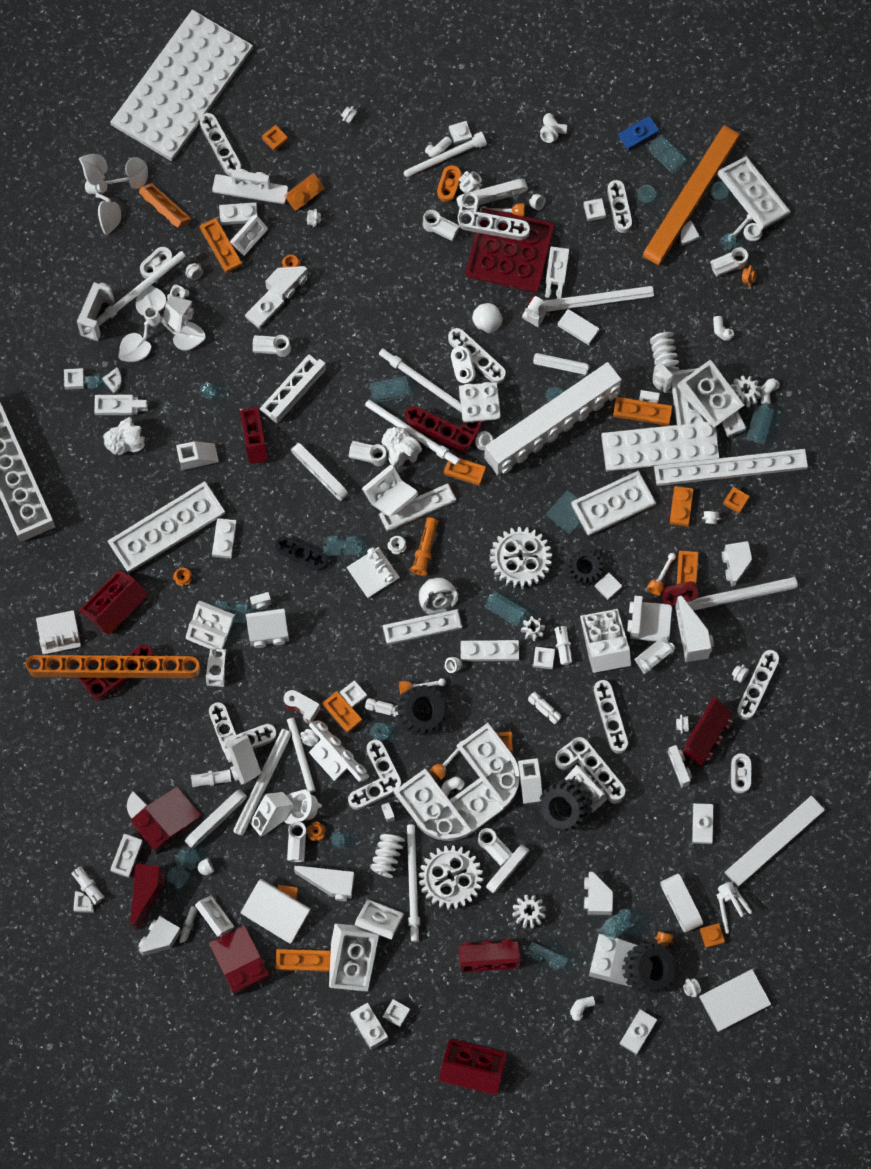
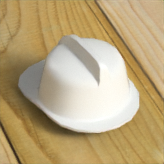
M307 790L291 793L287 797L292 802L293 807L284 822L292 824L297 821L311 820L322 805Z

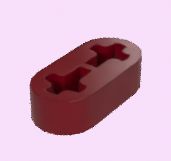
M687 581L666 587L663 590L664 603L671 606L676 605L678 596H682L686 602L695 600L698 597L697 584ZM688 588H690L691 591H693L692 594H689V592L687 591ZM669 593H672V595L674 596L673 599H671V597L668 596Z

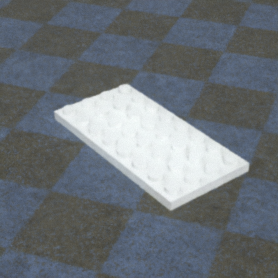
M192 10L111 120V125L172 161L200 123V117L208 112L250 54L253 45Z

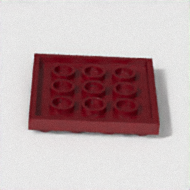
M482 208L481 213L526 221L529 225L530 234L525 240H515L476 232L465 278L538 293L554 223ZM488 220L480 222L481 227H488L490 224ZM505 223L498 225V229L501 231H505L508 228V225ZM511 225V233H513L514 225ZM520 227V230H518L519 234H522L524 227Z

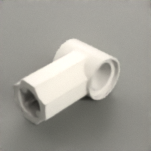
M435 210L426 211L423 217V228L426 231L435 232L451 241L455 238L460 228L459 225L441 217ZM434 219L436 222L429 223L427 220Z
M739 247L729 254L710 261L716 277L735 269H743L747 265L748 253L744 248ZM742 256L744 260L737 261L735 257Z
M254 335L253 353L277 354L280 357H285L291 352L290 342L284 335L276 337ZM281 343L286 344V346L282 349L277 348L278 345Z
M353 441L350 446L349 458L370 462L375 466H383L388 460L386 450L382 445H369ZM376 453H383L381 458H374Z
M297 821L293 822L288 829L287 861L304 862L306 827L303 823ZM300 827L303 833L300 836H294L292 834L294 828Z
M485 828L481 830L478 837L479 845L502 866L513 853L503 844L492 829ZM484 834H489L492 837L490 843H485L482 840Z

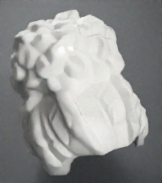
M131 417L121 421L118 427L111 428L103 436L105 439L104 445L115 455H122L127 451H140L145 446V437L140 436L141 427L134 426Z
M393 427L387 429L383 435L382 444L388 453V460L393 467L402 466L407 459L411 462H416L422 448L417 439L410 437L404 428Z

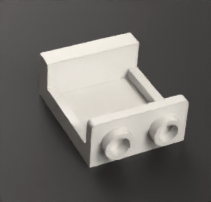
M93 283L77 320L81 336L99 341L101 333L95 319L103 302L111 305L115 302L109 285Z

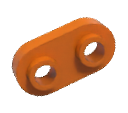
M451 165L443 170L437 195L444 202L452 201L455 198L460 183L459 179L461 178V171L458 167ZM453 175L455 178L450 179L449 176ZM447 191V192H449L450 194H449V195H444L443 193Z

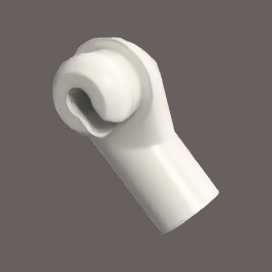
M445 137L435 147L428 145L425 152L429 154V157H435L448 148L452 141L449 137Z
M593 996L575 1001L570 1010L573 1020H581L584 1009L595 1006Z

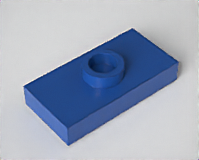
M650 116L620 132L618 137L627 150H630L659 133V129Z

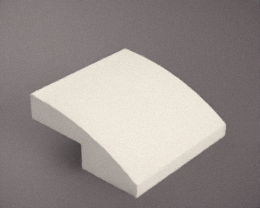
M199 601L185 639L209 649H223L234 614Z

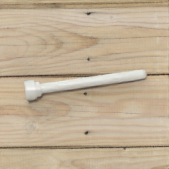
M479 132L471 138L472 140L405 170L404 176H412L473 147L482 148L487 145L482 132Z

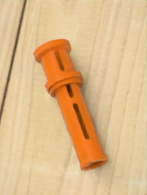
M435 518L426 519L419 550L414 554L416 558L410 571L416 575H427L426 568L428 561L431 560V546L439 522Z

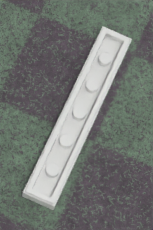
M810 796L726 870L725 874L739 887L822 814L824 808Z

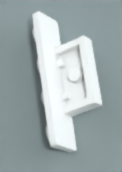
M238 169L232 170L231 177L216 174L212 191L219 194L285 204L286 198L284 195L287 193L288 187L270 183L269 176L265 173H250L247 170Z
M318 720L309 724L311 729L321 739L309 753L334 781L338 780L347 769L359 782L369 778L366 769L353 759L354 756L350 751L344 749L341 741L328 731L325 723Z

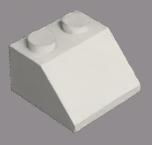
M284 609L246 614L251 646L263 648L266 644L283 645L289 641Z

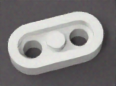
M166 247L157 248L141 263V275L146 279L172 259L171 251ZM161 257H166L165 260H160ZM148 269H153L151 273L147 272Z
M457 346L451 352L455 376L461 383H470L475 378V368L471 352L464 346ZM459 352L462 353L461 359L457 357ZM464 370L467 372L466 377L462 376Z
M737 754L731 761V787L737 793H745L751 785V760L745 754ZM742 762L744 764V767L739 768L737 766V763ZM742 781L744 783V786L739 787L737 785V782Z

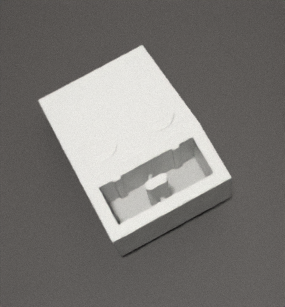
M618 609L580 616L593 673L631 666L630 649Z

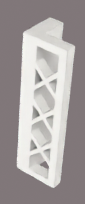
M308 355L263 404L260 411L278 424L325 372L326 364L321 359L317 361ZM310 361L314 366L308 372H305L304 367ZM303 376L296 386H292V380L295 377ZM291 390L284 399L280 400V393L282 391ZM270 404H278L272 412L267 410Z

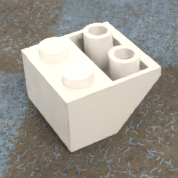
M247 735L225 743L227 748L223 750L228 762L233 764V767H230L235 781L239 780L242 785L262 774Z

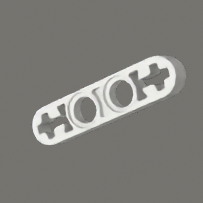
M205 113L200 117L201 129L225 173L231 177L232 169L228 161L231 159L232 165L236 167L235 170L241 169L240 161L215 116L211 113ZM207 119H208V121H211V126H212V128H213V129H211V130H210L208 124L205 123V120H207ZM213 134H220L221 139L213 141L211 136ZM225 148L230 152L227 156H221L219 154L220 150Z
M517 179L473 191V193L478 197L479 206L522 194L528 190L525 179ZM464 194L458 196L457 199H456L459 208H460V203H461L462 196H463ZM472 198L465 201V204L468 206H472L475 203V200Z
M455 328L449 332L448 340L452 347L461 346V342L458 339L453 340V335H460V340L464 343L462 346H473L475 348V352L471 354L474 367L492 383L497 382V384L505 380V369L463 330ZM481 358H486L489 364L483 367L479 365L478 361ZM493 371H495L496 373L501 372V373H500V376H501V377L499 378L498 376H496V377L494 378V372H493Z
M297 443L291 449L295 457L338 500L342 501L348 495L346 489L300 443Z
M767 650L763 653L737 709L738 716L741 719L749 720L754 716L776 669L779 656L773 650ZM773 656V661L775 662H771L768 669L765 668L766 658ZM765 672L768 677L767 680H758L757 673ZM757 689L760 693L759 697H750L749 690ZM748 701L752 702L749 708L750 712L743 714V709L741 708H745Z
M600 680L594 686V695L608 742L614 753H623L627 749L628 740L613 690L608 681ZM601 685L604 688H608L605 692V699H603L602 692L598 691ZM611 703L614 709L612 712L607 713L603 710V705ZM616 721L619 724V728L612 731L608 728V723ZM619 734V741L624 742L622 748L614 746L616 744V737H611V735Z
M241 789L234 792L186 838L185 842L192 849L195 848L245 801L247 795Z

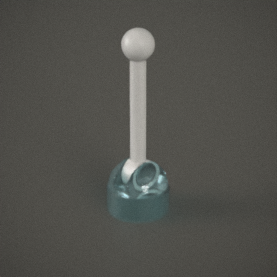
M748 214L746 220L733 234L727 233L723 235L720 243L726 249H732L736 244L735 236L750 220H753L752 217Z

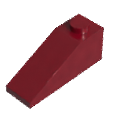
M258 407L239 410L249 464L268 461Z

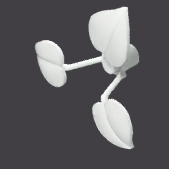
M88 154L79 158L87 180L85 190L88 194H96L97 198L105 200L99 204L98 216L101 228L106 235L114 230L121 220L119 205L116 202L110 203V199L102 195L107 190V184L129 180L131 188H141L147 181L148 168L145 164L146 162L142 159L133 157L127 161L125 166V172L128 177L104 181V174L107 171L106 160L101 155Z
M150 285L136 299V309L141 315H144L146 320L144 323V337L142 338L137 333L125 336L121 341L118 357L126 362H137L146 358L151 351L150 343L145 341L148 337V326H156L160 322L175 334L173 342L180 350L186 351L197 347L205 340L206 336L204 331L192 322H188L187 326H184L180 332L170 327L159 314V311L166 305V297L161 290Z

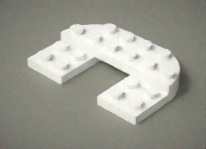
M489 723L457 745L458 750L480 777L459 794L449 800L426 769L394 791V794L417 823V826L427 835L443 841H454L467 837L502 812L514 799L519 785L518 766L511 752Z

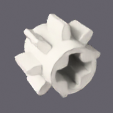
M466 171L459 179L461 182L459 186L464 193L477 191L482 187L480 184L482 179L474 171L471 173Z
M531 616L528 622L526 620L523 621L526 627L521 628V632H526L525 639L532 638L535 641L536 637H543V633L540 630H544L545 625H540V618L535 620ZM530 626H534L536 631L532 632Z

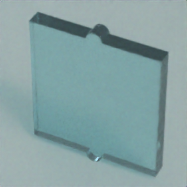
M567 490L546 513V516L555 522L557 527H561L570 535L581 522L571 505L572 501L579 498H576Z

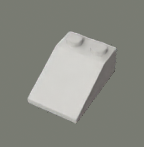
M711 360L677 384V387L686 399L713 427L744 406Z
M678 596L675 609L685 662L708 659L710 652H712V647H714L712 635L709 636L708 629L684 598Z
M334 925L331 941L330 988L368 991L379 934L359 926Z
M599 934L589 976L628 986L626 984L627 978L623 977L625 970H622V965H625L623 960L624 957H628L627 952L633 950L632 948L638 945ZM650 959L647 960L645 966L646 974L649 978L653 966Z

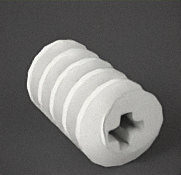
M663 332L656 334L650 339V344L653 345L652 351L654 352L655 365L661 362L669 371H678L679 368L674 366L679 361L673 360V358L677 357V353H671L676 350V347L670 346L674 343V339H668L673 336V333Z
M382 834L380 839L383 842H378L377 846L380 849L375 851L377 857H373V862L376 864H372L370 868L381 876L393 878L389 871H395L396 869L391 864L398 863L394 859V856H400L396 849L403 848L398 842H405V839L392 834Z

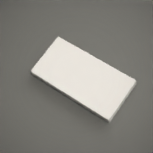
M747 156L718 171V176L761 230L790 214V210Z
M697 369L670 371L673 375L671 389L677 425L708 422L677 387L680 381Z
M637 471L572 501L571 505L587 535L590 536L655 506L656 501L640 472Z

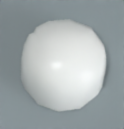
M490 303L479 305L474 310L472 316L475 326L486 333L497 331L502 325L503 318L499 309Z

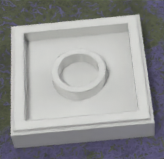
M367 900L356 919L355 925L392 939L404 914Z

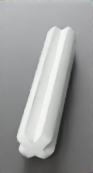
M535 353L533 363L585 375L589 368V365L586 363Z

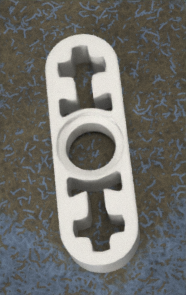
M614 180L609 183L607 190L616 230L626 233L631 229L632 219L625 187L621 181ZM613 187H617V189H619V192H618V196H619V197H617V198H616V193H615V191L613 190ZM619 202L625 205V208L620 211L614 207ZM622 215H624L623 218L624 222L626 223L625 227H623V225L620 224Z
M521 844L490 880L486 888L494 894L524 860L530 850Z

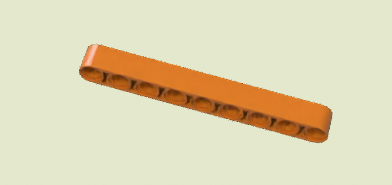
M725 125L721 128L643 253L644 258L658 266L662 263L718 171L733 150L740 137V133Z
M33 655L26 661L28 672L33 677L195 678L201 671L199 661L192 656ZM34 663L41 664L38 669H31V666ZM59 663L60 667L58 669H50L52 664ZM73 663L80 664L76 670H71L70 666ZM97 663L99 667L96 670H90V665ZM111 664H118L117 669H108ZM130 664L138 665L135 670L128 669ZM150 664L157 665L155 670L147 669ZM170 664L177 665L173 671L167 670V666ZM189 664L196 665V668L193 671H188L186 669V667Z

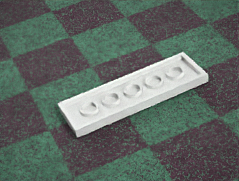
M709 422L601 434L606 472L719 459L716 430Z
M204 481L108 540V543L129 574L217 518H220L225 514V511Z

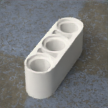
M676 874L661 881L660 884L682 930L687 933L702 926V918L681 876Z

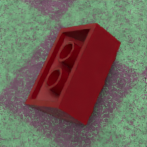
M118 570L78 611L100 631L109 635L117 629L124 619L130 616L137 606L144 602L148 594L134 578Z
M712 698L683 748V755L700 766L704 762L708 763L714 754L711 750L714 745L718 747L723 739L721 733L724 729L728 730L733 722L730 719L732 712L717 698Z
M505 939L501 941L502 943H494V941H483L480 945H474L473 942L462 943V946H458L460 973L519 969L520 955L518 942H513V939Z
M449 1038L438 1081L497 1095L507 1053Z

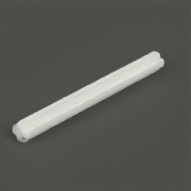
M652 286L546 300L545 302L548 312L649 298L654 296V290Z
M793 577L700 597L687 603L692 610H698L795 589L798 584L796 578Z
M286 729L281 730L262 769V774H260L234 828L236 834L244 835L291 737L290 731Z

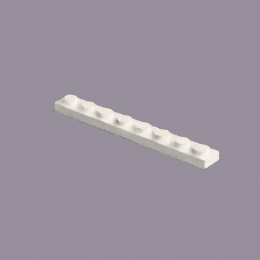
M805 449L658 465L654 466L656 486L804 470L808 466Z

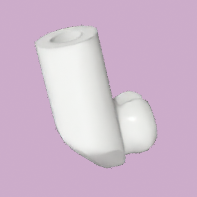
M550 113L544 116V125H550L558 133L566 134V124H558Z
M722 316L714 317L715 334L724 341L731 340L734 336V331L723 327Z
M768 379L761 387L762 405L771 404L770 393L779 388L780 383L778 380Z
M453 777L443 783L441 790L448 797L451 790L455 788L461 790L464 787V781L460 777Z

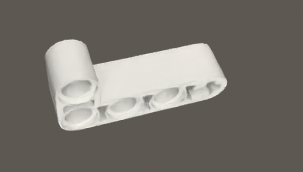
M467 192L462 196L458 213V224L463 230L515 240H525L528 238L530 229L526 221L477 212V195L473 192ZM472 198L475 200V203L472 206H468L465 204V201ZM465 216L472 219L468 224L462 223L461 220ZM488 220L490 224L488 227H481L480 222ZM505 223L508 225V228L505 231H501L498 229V225ZM511 225H514L513 233H511ZM520 227H524L522 234H519L518 231Z
M577 737L557 752L555 758L557 768L568 770L578 762L588 775L592 776V781L596 780L595 784L604 789L605 797L611 803L617 804L624 799L625 788L586 739ZM581 744L585 749L582 752H578L574 746ZM567 756L570 761L568 763H561L559 758ZM589 759H593L597 765L590 767L586 762ZM605 774L609 777V780L602 782L599 780V776ZM613 790H614L615 792H617V791L619 790V791H620L619 796H618L617 794H615V795L613 796V795H612Z

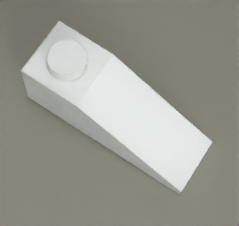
M295 866V874L331 897H335V900L347 901V899L352 898L354 872Z

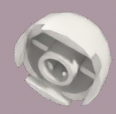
M444 578L429 579L419 591L420 605L429 615L446 612L445 608L449 605L453 607L458 600L456 589L450 581Z

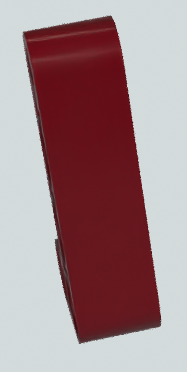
M416 406L409 407L405 412V422L407 425L462 453H467L472 449L477 434L481 432V421L463 422L460 428ZM428 423L435 424L433 428H427L425 425ZM471 423H475L477 427L475 429H471L468 427V425ZM450 431L452 435L444 436L442 433ZM462 439H466L469 441V443L463 445L459 441Z
M140 645L126 656H141L142 653L154 656L148 645ZM133 663L134 668L132 670H135L138 665ZM114 664V665H113L111 668H109V669H110V670H115V669H117V668H118V664ZM109 678L78 679L94 700L102 701L132 678H118L116 682H110ZM102 687L103 691L100 694H95L94 689Z

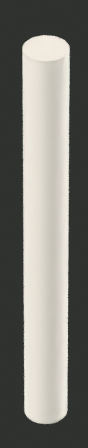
M289 718L287 722L307 791L312 793L316 790L294 718Z

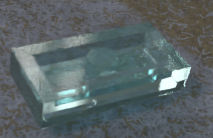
M662 135L657 137L647 147L672 174L686 163V158Z
M406 376L369 383L374 403L410 396Z
M533 942L528 949V953L531 954L530 956L538 961L543 959L549 962L548 965L554 969H564L567 964V958Z

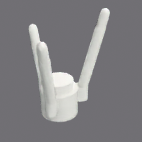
M732 882L719 886V894H717L726 934L729 933L724 899L726 902H733L741 917L744 914L736 898H738L748 913L752 914V910Z

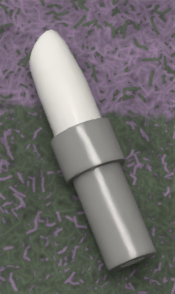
M191 906L187 919L184 921L179 940L180 943L187 940L190 930L193 928V922L198 912L196 907Z

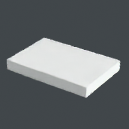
M259 879L241 914L291 944L311 909L266 881Z
M752 969L699 996L718 1032L771 1005Z

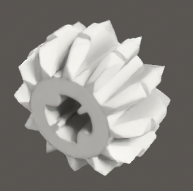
M742 375L740 380L735 379L734 384L730 385V387L742 403L746 404V407L749 408L750 403L755 405L757 404V399H760L761 394L759 392L761 391V386H757V380L752 382L751 376L748 377V380H745V377Z
M524 895L525 901L518 898L517 902L519 905H513V909L516 910L513 913V917H519L516 920L517 924H520L522 921L524 922L523 928H526L527 923H530V927L533 929L534 922L537 925H541L539 918L545 919L546 915L541 912H544L546 907L540 906L542 904L541 899L535 902V895L532 896L531 900L528 899V895ZM526 908H531V911L534 910L531 916H528V913H524Z

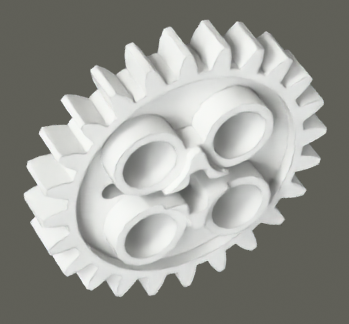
M518 527V531L515 532L511 528L510 534L505 531L503 532L504 538L497 537L499 543L493 542L495 549H491L490 554L494 556L490 557V561L494 563L491 564V569H496L494 572L495 576L501 574L500 581L507 579V586L513 582L514 588H516L517 584H520L523 589L524 583L531 587L532 581L538 584V577L544 579L545 575L543 572H549L546 566H551V561L548 560L552 558V554L548 553L551 547H545L547 540L541 541L542 534L537 537L535 536L536 530L528 533V527H526L524 532ZM527 545H532L535 547V549L533 551H527L525 547ZM513 546L516 548V550L514 552H508L506 550V547ZM519 555H522L523 560H519ZM528 563L535 564L536 568L530 570L526 567V565ZM509 564H514L517 568L515 570H509L507 566Z
M453 845L451 851H448L447 846H444V852L437 848V855L430 853L431 860L424 859L427 866L421 865V869L425 872L419 873V877L424 878L419 881V884L425 885L422 888V893L428 892L426 899L432 897L433 905L438 901L439 908L446 904L447 910L450 909L451 905H454V908L457 910L459 903L465 907V900L472 903L470 896H478L475 890H481V886L477 883L483 882V879L478 877L482 874V870H476L480 867V863H473L476 857L469 858L470 851L463 854L462 847L455 851V846ZM459 861L461 863L460 868L453 869L450 866L451 862ZM435 869H441L443 875L435 877L432 872ZM462 870H467L466 873H462V874L457 875V874L460 873ZM448 874L455 876L454 881L451 882L450 879H447ZM466 878L470 883L463 887L458 882L460 879ZM444 881L438 886L435 885L436 882ZM445 886L450 887L452 890L448 895L441 893V889Z

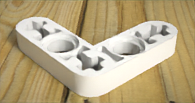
M217 702L209 708L210 718L222 750L227 748L225 743L245 735L255 738V742L251 745L252 749L269 744L276 739V729L270 724H265L236 735L226 707L222 703ZM215 708L223 710L221 712L223 720L220 722L217 714H212L215 712ZM222 725H228L230 731L227 734H221L219 728ZM268 729L269 732L273 731V733H271L270 738H267V736L260 737L261 741L258 742V737L256 735L257 732H259V736L265 734L264 730Z
M372 740L368 743L367 754L380 779L350 793L348 802L350 807L355 810L362 809L394 794V791L401 786L400 777L384 745L379 740ZM372 746H380L379 754L380 756L385 755V757L377 759L376 753L374 751L371 752ZM387 762L389 769L387 771L379 770V763ZM390 779L397 781L395 788L388 786L386 787L387 792H383V787L380 783L386 786L389 784ZM372 787H377L380 789V794L373 797L369 794V790ZM366 791L368 801H366V798L360 800L361 804L359 805L356 802L352 803L354 796L361 798L364 796L363 792Z

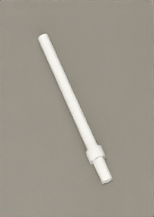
M182 251L179 252L112 307L111 305L107 307L105 312L95 319L98 326L110 317L112 319L117 315V311L186 257Z
M381 349L379 355L389 361L391 366L395 369L399 368L462 413L459 401L403 363L402 359L397 355L393 356L385 349Z
M371 400L366 402V407L395 426L404 428L410 436L435 451L436 455L440 458H445L455 465L460 462V459L450 453L449 449L443 445L439 446Z
M407 825L410 898L408 926L411 927V942H418L420 917H418L415 825Z

